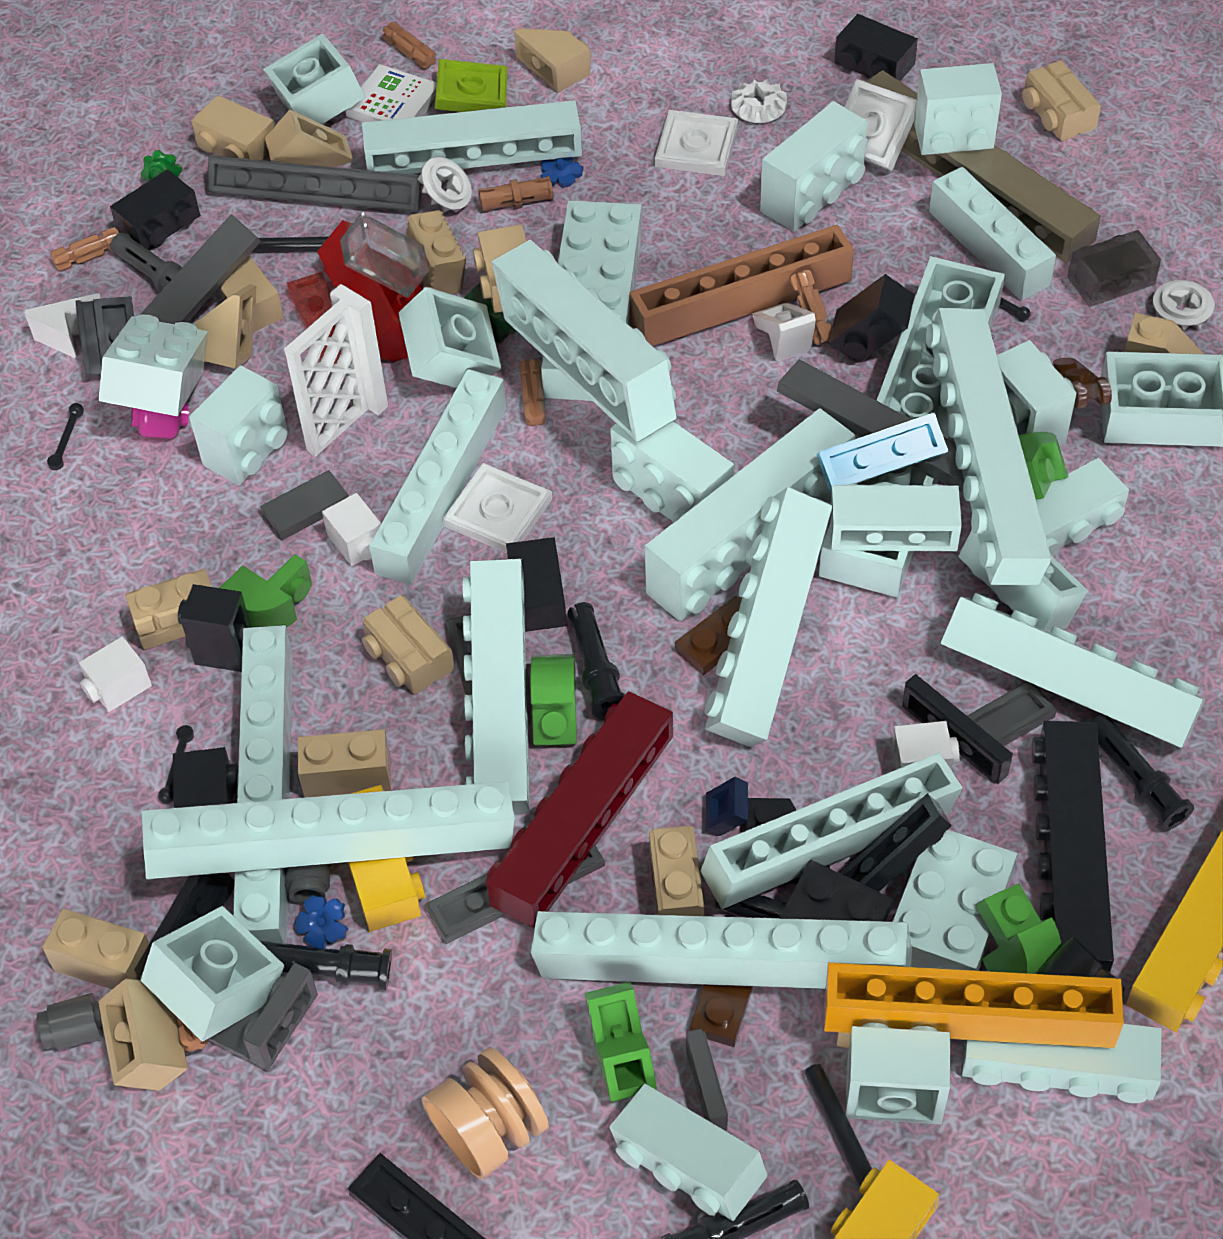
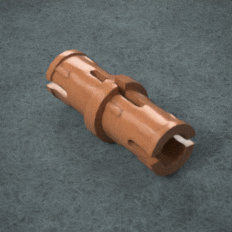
M550 176L520 182L517 179L509 181V184L478 189L482 212L511 206L518 209L522 208V204L554 199Z

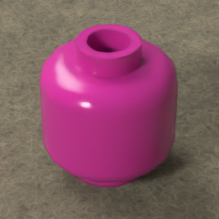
M185 403L178 416L132 407L131 427H137L142 437L175 438L179 433L180 426L187 427L189 404Z

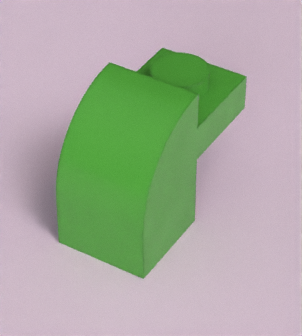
M1033 432L1018 435L1035 499H1043L1053 481L1068 478V471L1057 437L1050 432Z
M294 554L267 581L242 565L219 588L242 592L252 628L286 625L287 628L297 620L293 603L300 602L306 597L312 586L307 561Z
M575 654L533 655L531 658V704L534 745L577 744Z
M1019 883L983 899L976 905L999 946L982 959L990 972L1042 974L1039 969L1062 947L1054 920L1050 918L1041 922Z
M631 982L586 992L585 998L591 1023L592 1039L603 1081L611 1102L635 1096L644 1084L657 1090L650 1050L642 1033Z

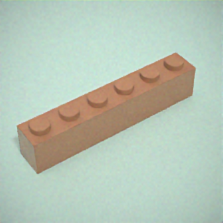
M837 224L629 292L630 323L633 329L637 328L641 331L646 341L652 346L671 341L797 299L796 297L799 296L798 290H793L790 282V276L797 272L809 269L815 281L812 287L814 290L818 289V292L851 281L854 249Z

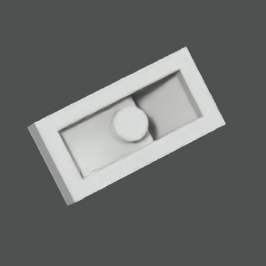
M96 293L24 310L34 340L76 358L72 336L79 335L75 301L87 302L93 301V299H101L100 294Z
M786 302L752 313L755 327L769 333L776 361L810 351L816 322L813 312Z

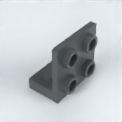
M294 963L287 975L281 973V976L274 983L267 1005L208 1038V1041L268 1071L318 996L311 971Z

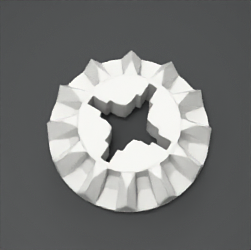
M752 79L750 84L740 83L738 90L732 91L731 107L733 112L745 121L766 123L779 118L785 112L787 93L781 91L780 84L770 85L768 79L763 82H757L755 79ZM760 96V98L764 100L763 105H761L760 101L758 102V100L754 97Z
M435 157L428 160L421 167L422 173L418 181L424 185L422 193L428 194L432 198L431 205L439 204L443 212L451 209L456 213L469 203L472 195L471 184L465 172L456 163L447 158ZM447 179L446 191H444L441 185L442 181Z
M1174 280L1164 283L1156 290L1152 308L1156 310V317L1172 320L1185 331L1188 326L1199 329L1203 322L1210 321L1215 308V302L1211 293L1200 284L1187 280ZM1189 300V308L1186 307L1183 310L1176 308Z

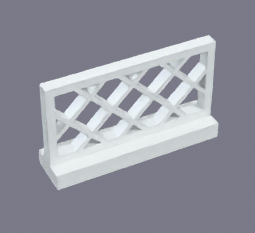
M342 284L330 293L332 307L284 348L307 452L315 457L367 410L379 415L388 407L371 302ZM336 324L332 337H328L333 325ZM324 345H327V348H326V350H325V353H324V355H323V357H322L321 362H318V359H319V357H320V355H321V352H322V350H323V348H324ZM310 346L305 360L301 361L300 354ZM341 349V354L337 361V364H334L338 352ZM313 371H316L310 387L307 388ZM333 372L326 389H323L329 373ZM346 376L345 383L342 387V390H340L339 388L341 386V383L344 377ZM322 397L315 414L312 413L318 398ZM338 398L331 414H328L334 399ZM353 399L354 405L346 411L350 400ZM324 423H327L326 426H325V428H324L323 433L320 434V431H321V429H322Z

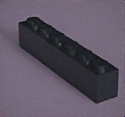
M1044 720L1040 737H1033L1032 763L1040 764V775H1035L1034 801H1042V813H1037L1036 839L1044 840V853L1039 852L1038 879L1046 880L1047 893H1041L1040 919L1047 920L1052 918L1054 920L1062 946L1074 936L1102 963L1103 968L1110 972L1114 962L1097 722Z

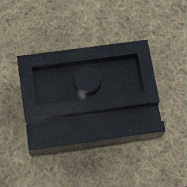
M132 296L93 299V301L87 302L75 301L85 378L101 375L104 354L129 319L134 316Z

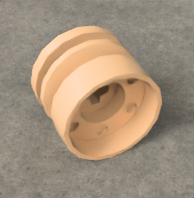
M488 1047L477 1055L479 1066L470 1061L462 1067L463 1076L469 1087L468 1090L449 1077L421 1098L431 1122L445 1143L462 1164L480 1180L486 1178L509 1159L508 1151L501 1138L503 1135L514 1145L523 1148L530 1143L528 1132L534 1136H539L549 1128L548 1119L531 1085L517 1068L492 1047Z

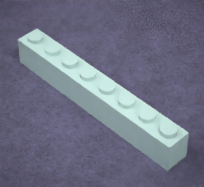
M938 308L933 324H929L927 327L926 344L933 351V372L935 377H939L941 384V405L947 408L949 416L948 433L950 438H954L957 448L956 466L958 469H962L964 477L963 494L965 500L970 501L972 509L971 527L973 533L978 534L980 542V564L982 567H986L990 585H1039L1052 558L985 309Z
M286 625L243 628L237 803L290 799L293 652ZM285 868L235 872L233 916L259 941L287 944L288 891L285 888Z
M509 781L141 811L146 879L505 849L511 846L515 822Z
M538 911L531 954L541 977L545 979L825 989L828 963L911 967L912 945L908 922Z

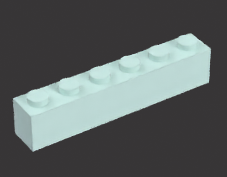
M575 100L362 122L367 170L404 174L422 173L421 167L428 160L435 157L447 158L463 169L582 156L581 127Z
M467 369L369 545L376 575L409 585L413 584L444 526L443 517L463 491L507 409L504 379Z
M789 487L773 497L770 496L765 502L761 512V520L764 521L762 532L756 537L750 550V558L754 559L750 573L745 575L739 588V597H742L739 612L733 615L728 626L727 634L731 636L728 650L723 652L716 667V675L720 676L716 691L710 694L705 705L704 713L708 716L704 730L749 747L767 741L832 505Z
M521 559L470 561V577H463L464 602H471V615L463 616L464 640L471 641L472 655H464L465 681L472 680V695H465L466 721L473 720V735L465 736L466 761H474V776H466V785L509 781L514 815L530 814L524 575Z
M975 593L972 599L960 597L940 644L1182 748L1186 745L1206 698L1197 695L1200 687L1177 677L1174 678L1172 684L1156 677L1158 669L1137 660L1133 661L1132 666L1123 664L1115 660L1118 652L1102 645L1093 643L1090 650L1076 644L1077 635L1062 628L1053 626L1050 633L1035 626L1037 618L1014 609L1011 616L998 611L996 608L999 602L981 594Z
M939 752L711 845L700 872L720 907L724 909L802 876L810 860L826 866L867 849L927 793L940 804L945 815H948L963 787Z

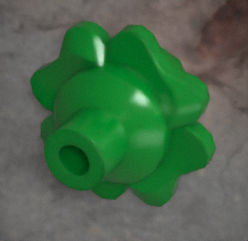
M155 150L152 156L147 155L144 157V169L141 172V177L150 181L168 169L179 178L182 167L179 164H175V155L164 154L160 150Z

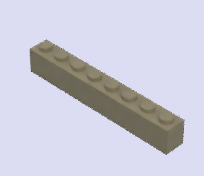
M883 70L866 81L872 85L917 100L918 93ZM913 122L901 151L939 177L960 167L965 168L1055 253L1056 257L1066 264L1096 241L1101 215L1066 193L1062 188L1057 187L1039 175L1035 170L1012 157L1008 152L994 145V149L921 155Z

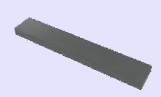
M215 155L208 156L207 192L419 212L421 183L418 181L420 175Z
M800 359L778 382L777 392L814 412L819 408L852 433L860 437L912 420ZM943 436L948 452L913 466L950 486H959V491L963 492L964 477L962 469H958L956 466V444Z

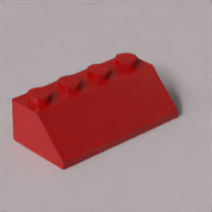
M342 220L317 251L324 265V272L331 279L335 288L342 284L371 302L380 358L392 362L408 358L399 312L423 288L397 240Z

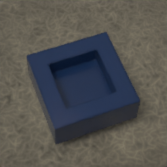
M733 777L706 792V832L715 836H721L748 821V782Z

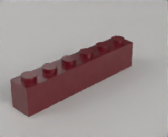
M630 691L625 694L619 704L614 703L609 708L604 724L596 735L591 734L588 736L582 747L581 755L574 765L565 767L554 792L550 797L545 796L539 802L534 819L526 829L522 828L516 833L508 854L502 862L497 861L490 868L486 877V885L491 907L535 929L537 912H549L576 874L582 862L589 856L593 846L599 842L672 740L673 711Z

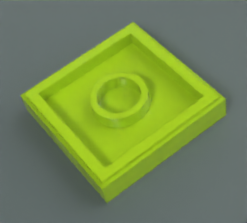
M438 59L435 109L468 112L506 108L507 66Z

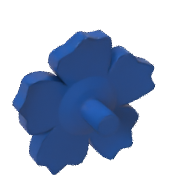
M573 157L558 158L556 161L553 159L542 160V174L540 176L541 178L550 176L552 186L559 183V186L564 188L576 182L575 178L583 175L584 168L578 162H573Z
M312 895L304 901L306 912L298 914L295 926L298 934H306L305 941L311 947L326 949L327 941L336 943L339 939L346 938L348 927L338 922V920H342L345 917V912L343 911L344 903H341L338 898H333L327 902L325 897H318L316 895Z

